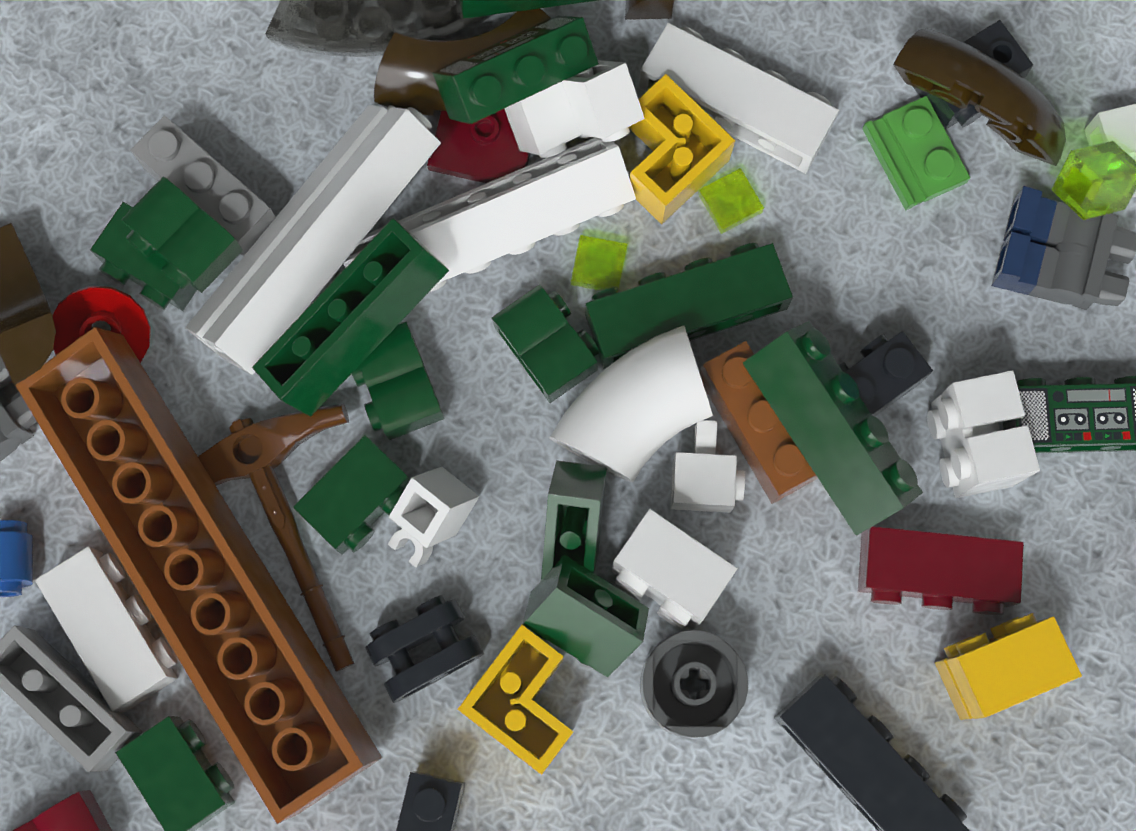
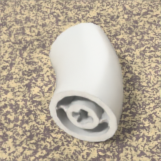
M685 326L650 339L630 350L608 366L580 393L567 409L551 434L550 439L594 465L607 467V472L626 481L634 482L642 467L666 441L694 423L712 417L713 414Z

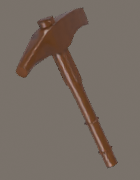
M344 404L319 407L311 417L299 411L262 420L255 424L252 418L238 419L232 422V425L229 427L231 435L199 455L198 458L216 486L230 480L251 479L270 526L282 546L302 592L300 595L304 597L324 643L322 646L326 648L335 671H341L355 663L344 640L345 635H342L322 589L324 585L320 584L303 545L294 515L274 468L278 467L301 443L325 429L349 423L346 407Z

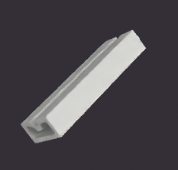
M368 105L187 324L185 329L222 359L253 375L255 371L252 369V366L303 314L441 144L429 131L432 125L428 119L411 107L403 109L390 105L385 109L382 106Z

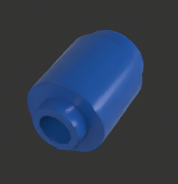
M0 520V597L22 595V587H28L33 584V536L28 533V524L26 522Z

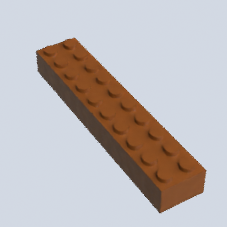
M94 327L46 362L40 370L17 383L15 386L275 822L279 824L300 814L382 759L383 757L124 335Z

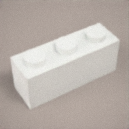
M88 546L37 578L35 582L112 712L126 713L178 679L171 668L177 663V659L165 640L161 637L155 640L145 625L151 620V616L138 596L134 594L129 598L120 583L122 579L126 578V575L116 558L110 552L103 555L101 551Z

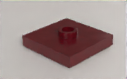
M505 109L472 124L452 120L449 118L447 111H441L435 137L441 144L428 159V171L486 184L527 167L530 153L520 151Z

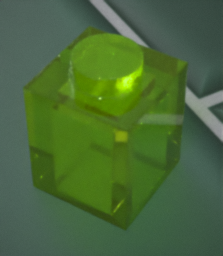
M1114 141L1071 150L1051 190L1082 220L1125 210L1136 191V161Z

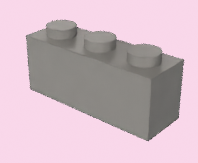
M165 115L130 149L144 170L157 181L163 176L166 177L196 205L224 227L243 249L240 253L243 257L276 218L268 205Z
M14 625L0 639V688L88 772L108 771L119 759L115 752L143 733L122 712H112L102 693L34 629Z

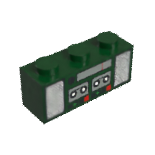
M558 15L439 69L432 74L449 118L472 124L588 70L599 63L583 17Z
M1136 376L1114 379V384H1096L1093 377L1067 379L1064 381L1065 385H1046V380L1042 378H1028L1016 381L1025 416L1003 421V430L1028 425L1035 453L1136 451Z

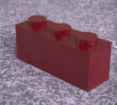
M872 526L861 533L858 592L871 593V602L879 604L900 605L902 604V597L921 598V607L928 609L952 610L953 602L973 604V613L1004 615V607H1011L1021 603L1024 542Z

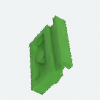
M927 96L886 113L878 120L868 121L862 128L905 211L960 187L971 178Z

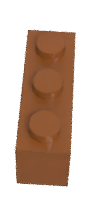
M747 341L702 364L700 376L704 389L771 504H774L815 481L818 477L743 365L744 361L754 355Z

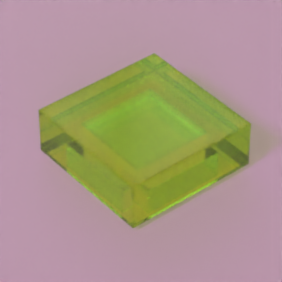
M741 168L698 190L701 201L721 234L763 213L764 210L762 203Z
M580 235L571 285L599 291L612 287L620 288L628 244Z

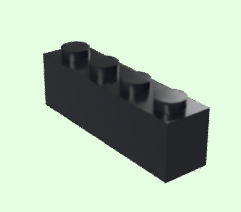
M825 674L816 677L774 717L877 831H970L962 823L967 818V815L961 807L947 794H943L940 798L925 783L930 778L928 772L911 755L907 754L902 758L889 744L894 738L891 732L875 716L871 715L866 719L853 705L857 700V696L839 677L835 676L832 680Z

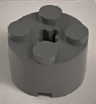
M690 630L667 638L649 655L641 672L640 694L643 705L651 719L665 731L686 738L706 737L723 730L738 716L747 699L748 676L743 661L727 642L710 632ZM690 670L696 671L697 680L705 681L706 689L697 692L696 700L689 698L688 690L680 689V681L689 676Z

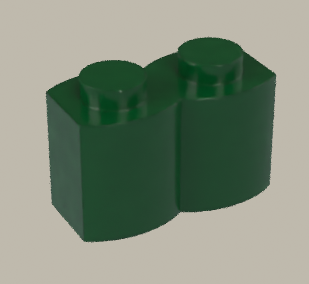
M164 176L121 219L131 230L125 238L146 258H149L155 252L167 262L161 270L183 290L191 284L200 293H203L243 251L237 240L224 227Z
M539 284L491 317L495 329L547 401L552 403L598 370L595 356L600 351L591 336L584 329L576 332L568 323L566 318L571 315V312L562 297L555 290L548 294Z
M407 322L398 324L352 373L358 387L367 385L372 401L365 403L364 407L373 430L376 432L383 429L389 440L445 419Z

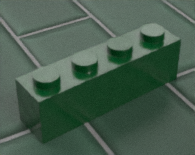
M392 218L252 366V369L281 401L311 417L450 270L414 235Z
M748 243L732 250L730 257L715 262L710 257L701 258L687 264L684 267V272L668 277L664 272L654 273L639 280V286L621 292L618 287H612L594 294L591 297L592 301L585 303V317L593 340L600 351L599 357L603 369L639 345L681 326H685L688 339L691 341L787 310L793 295L774 244L771 243L759 247L758 243Z
M807 321L786 331L744 361L743 365L857 536L905 508L921 495L923 491L918 485L916 473L911 465L899 457L889 442L888 432L884 424L877 417L872 416L860 398L859 388L854 379L842 371L830 353L831 348L826 337L819 330L814 329L810 321Z

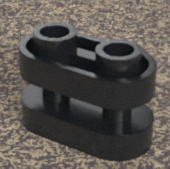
M442 595L434 597L415 609L418 616L399 625L397 619L381 625L370 633L373 641L365 649L373 665L379 666L390 662L396 673L394 677L384 683L393 703L417 693L484 655L475 635L463 640L458 638L453 626L463 621L465 616L456 599L445 602ZM435 637L441 651L414 665L408 651Z

